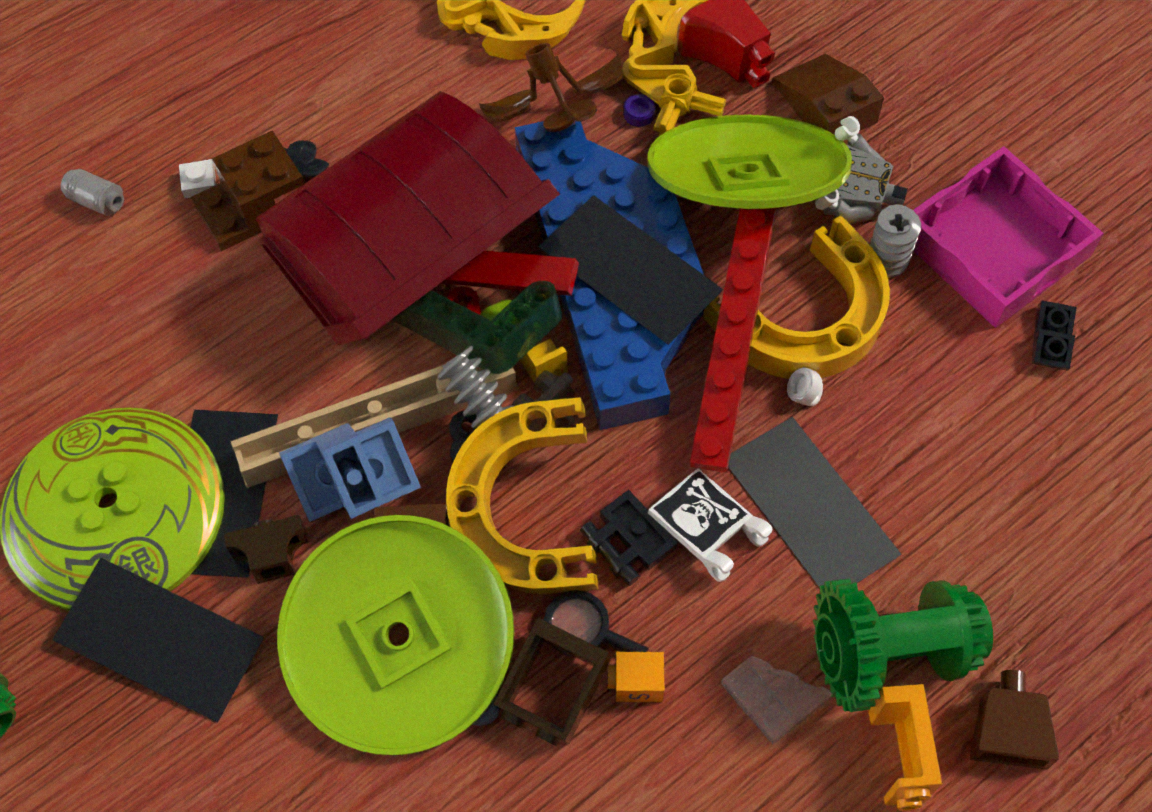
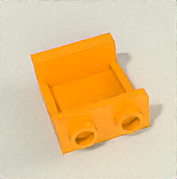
M924 684L883 687L879 692L880 699L875 700L876 706L870 707L871 726L895 724L904 778L898 779L884 796L885 805H897L899 811L917 810L922 808V803L930 799L933 793L942 785Z

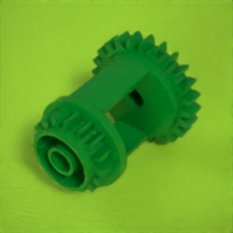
M850 579L825 581L824 585L819 587L820 593L816 594L818 605L813 607L817 615V619H813L816 655H818L820 662V671H823L825 674V685H830L831 697H836L837 706H843L845 712L870 710V707L876 706L875 700L880 699L879 691L885 683L888 661L927 656L929 663L939 677L945 681H955L966 677L969 671L978 670V667L983 666V659L988 658L992 651L993 626L989 611L982 598L974 592H968L966 585H951L945 580L929 582L922 589L918 611L878 616L875 607L864 594V591H858L857 583H851Z

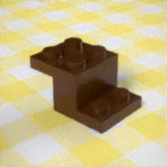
M272 130L212 158L221 183L191 196V199L218 247L223 251L261 233L262 231L256 217L276 204L275 198L303 186L304 181Z

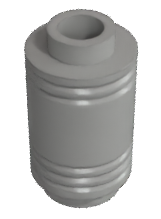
M70 170L61 181V190L67 199L105 216H111L119 211L124 203L123 190L119 185L85 170Z

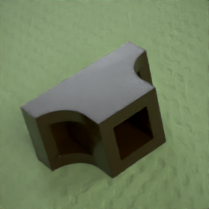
M299 515L276 521L262 520L256 522L252 527L224 533L226 548L233 560L248 562L250 571L258 584L295 575L293 566L294 554L299 547L308 543L306 529Z

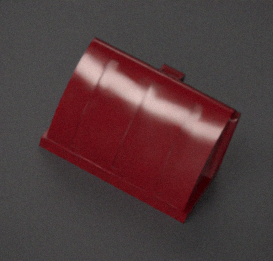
M439 91L256 217V220L264 235L259 240L260 245L335 343L343 345L366 339L559 196L560 193L549 178L541 181L517 150L487 120L457 98Z

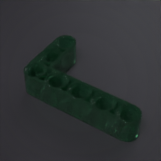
M537 281L525 288L492 320L432 290L391 320L456 355L472 346L473 349L467 358L480 357L482 361L478 367L484 370L489 369L490 373L500 374L511 369L560 322L562 311L555 286L548 281Z

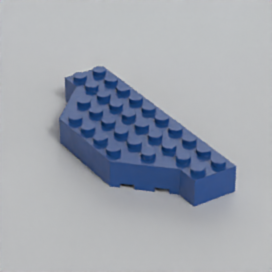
M544 121L514 127L517 152L524 158L541 181L549 178L560 193L559 196L535 213L543 241L594 195L703 274L676 195L658 184L651 176L648 167L587 140L581 122H576L573 126L558 132H547L543 126ZM576 276L572 296H559L599 430L669 414L671 394L665 378L666 369L681 350L689 337L691 329L697 320H700L704 310L668 345Z

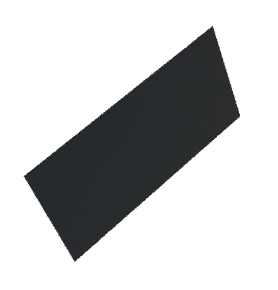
M594 195L538 246L550 256L576 258L579 263L576 276L668 345L724 290Z
M194 409L190 428L204 440L218 463L224 483L225 501L222 522L216 539L203 561L191 574L249 578V563L233 560L226 548L224 533L252 527L259 521L266 481L249 488L246 487L231 441L277 425L278 414Z
M100 558L52 640L218 723L264 637Z

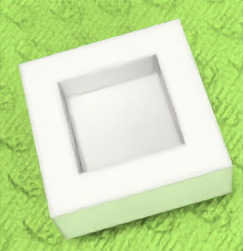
M212 159L179 164L181 191L184 198H190L216 185L215 167Z

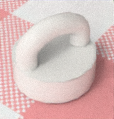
M803 367L791 375L787 384V393L792 401L807 406H815L821 399L823 383L822 378L816 371Z

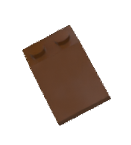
M823 54L772 78V83L803 122L823 128L834 135L835 130L842 126L841 120L849 116L858 120L860 125L859 131L878 123L884 101L883 95L866 75L827 54Z

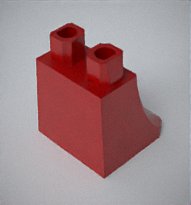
M708 0L690 9L681 18L677 50L681 56L712 64L725 71L737 82L746 79L753 88H757L769 81L770 72L765 66L774 60L775 52L769 46L771 33L745 0Z

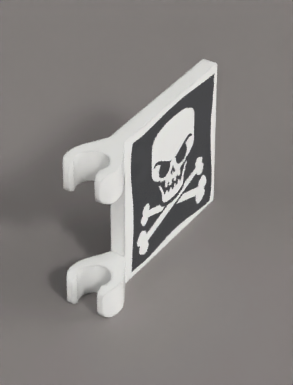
M699 468L648 510V514L703 562L710 575L718 582H722L729 577L734 563L727 555L716 551L741 528L755 546L761 547L768 541V536L773 530L767 521L749 513Z

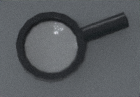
M580 590L564 592L555 597L546 609L544 621L599 648L604 644L620 652H648L649 647L609 630L607 609L599 598L589 592ZM552 646L554 649H556V650H557L558 652H560L562 655H567V656L574 657V656H572V655H570V654H568V653H566V652H564V651H562V650H560V649H558V648Z

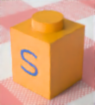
M616 652V665H608V689H616V702H663L665 692L664 652Z

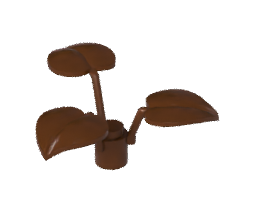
M542 43L530 48L525 53L531 67L527 70L530 77V89L517 92L493 103H479L483 114L488 119L497 122L506 121L527 111L531 107L530 102L537 99L536 79L540 80L541 84L551 83L563 110L548 116L543 122V126L547 132L565 130L576 122H582L593 117L597 112V107L593 101L587 99L568 106L556 81L559 77L558 71L572 85L574 93L581 94L586 91L592 94L602 91L621 80L623 76L621 60L617 54L606 65L576 82L561 64L558 56H554L550 44Z

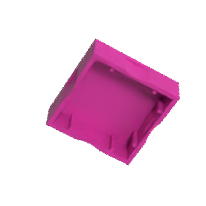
M1004 146L970 169L959 182L946 189H942L913 210L921 222V231L915 244L914 252L995 328L1090 258L1104 234L1070 203L1050 191L1038 175Z

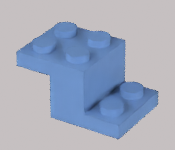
M391 417L357 432L352 429L349 423H346L279 452L309 522L342 507H345L352 519L374 509V507H379L421 488Z

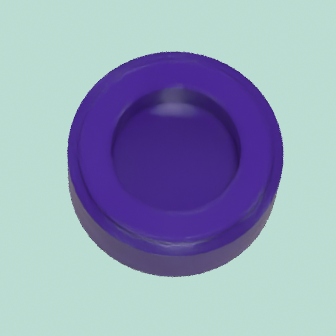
M642 94L630 96L624 102V119L627 123L636 127L650 124L655 118L654 101Z

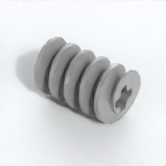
M898 204L890 205L880 212L870 242V246L882 261L888 278L898 276L906 270L921 231V222L918 215L912 209Z
M471 346L443 365V369L437 378L439 381L451 378L446 391L448 393L460 391L454 402L456 405L465 402L469 404L464 410L463 415L466 417L476 414L477 417L471 425L475 429L490 417L514 405L501 406L507 395L505 393L493 395L499 384L497 381L484 382L490 371L489 369L476 371L482 359L480 357L467 358L473 349Z

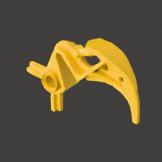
M437 0L440 21L445 26H448L449 29L454 31L465 29L469 34L477 32L486 36L483 39L482 46L489 56L507 60L527 59L525 53L536 45L549 43L552 48L562 41L579 19L586 0H575L565 11L552 15L524 13L500 0ZM486 19L489 21L494 20L504 34L501 35L495 32V29L482 24L481 21Z
M636 0L630 6L624 19L622 29L623 40L629 42L633 32L634 36L633 45L629 50V58L622 67L623 78L632 87H635L659 105L661 111L653 128L654 131L659 132V136L674 128L678 117L690 113L691 109L717 116H722L726 99L697 91L696 77L688 65H670L673 63L674 52L677 51V31L681 18L690 9L708 0ZM643 28L647 30L655 46L648 49L643 47Z

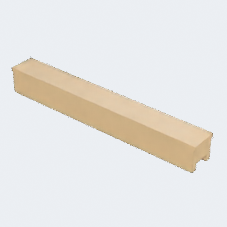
M503 344L467 357L468 359L476 357L482 359L476 371L489 369L490 374L484 381L485 383L498 382L499 385L493 392V395L507 394L519 389L515 371L507 359ZM442 366L241 437L231 441V444L235 451L245 485L249 488L288 474L279 452L346 423H349L352 429L357 432L391 417L398 433L466 409L469 404L467 402L455 404L454 400L460 391L457 390L449 393L446 391L451 378L439 381L437 376L443 369Z

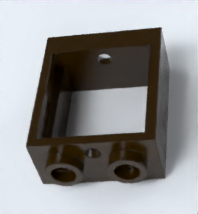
M537 618L494 702L495 706L503 710L500 718L519 728L522 727L524 721L537 727L538 730L535 736L556 747L559 740L570 744L612 657L609 652ZM544 642L593 666L563 728L513 703Z

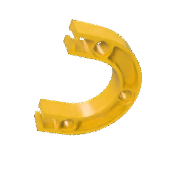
M841 215L833 220L829 236L825 235L828 233V230L824 226L814 231L810 251L844 288L849 302L848 312L841 320L830 327L817 331L801 332L774 324L758 310L748 364L770 375L789 379L796 370L805 367L816 371L821 378H825L845 371L855 365L875 344L889 306L890 287L887 273L877 253ZM718 296L704 309L703 318L715 332L721 304H717L720 301ZM839 343H846V344H848L849 346H847V347H846V346H842V345L839 344Z
M581 397L524 403L495 414L470 434L458 451L451 466L446 489V506L450 526L469 538L484 552L497 569L504 585L511 589L532 594H557L574 590H598L597 574H587V578H566V564L585 560L589 563H596V552L592 546L548 550L521 548L510 543L498 533L490 511V496L495 479L502 468L514 457L534 448L587 443V432L583 423L576 424V428H557L555 423L557 418L578 415L579 418H584L585 407ZM537 418L547 420L546 426L541 431L534 432L529 430L533 420ZM476 497L477 502L474 509L469 512L460 511V505L465 498ZM548 563L556 565L557 572L554 578L549 581H541L539 579V570L543 565Z

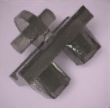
M544 370L534 383L535 390L541 396L534 401L524 393L512 405L517 406L530 402L572 398L574 391L570 384L573 382V377L566 372L558 377ZM573 416L557 418L555 420L556 426L559 424L564 428H570L575 422ZM544 418L533 420L529 430L534 432L540 431L546 425L547 420Z

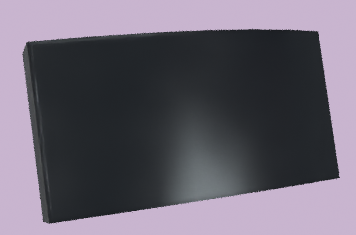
M1041 300L1038 304L1032 364L1066 371L1070 369L1075 336L1072 333L1077 307Z

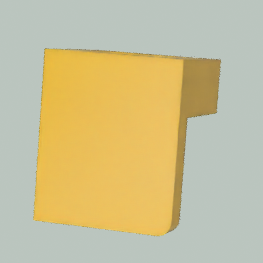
M526 338L518 341L520 361L537 387L568 372L567 352L564 347L557 349L551 339L534 347L530 346Z

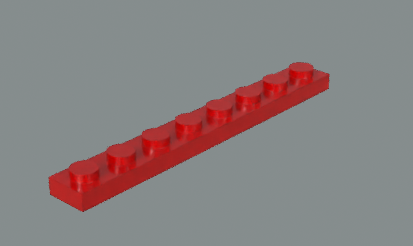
M740 208L690 458V466L692 468L724 473L728 471L776 208Z

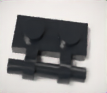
M629 489L600 511V517L606 523L604 527L598 530L589 521L580 529V532L588 540L587 545L592 546L596 553L599 552L610 564L608 569L616 578L621 577L628 586L633 585L640 577L632 568L635 562L639 560L649 571L676 550L678 542L669 532L648 514L646 507ZM616 536L628 547L622 554L610 543V540Z

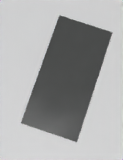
M793 417L731 453L728 467L819 587L824 585L825 581L850 579L851 583H858L902 555Z

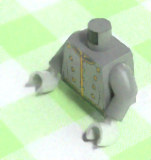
M852 116L841 120L842 126L835 130V137L842 141L848 140L847 146L852 155L851 173L842 186L832 193L817 199L815 202L816 208L824 210V214L834 215L835 217L841 215L849 224L878 219L882 203L903 205L908 188L889 183L893 165L885 161L867 143L863 136L858 134L860 130L858 120Z

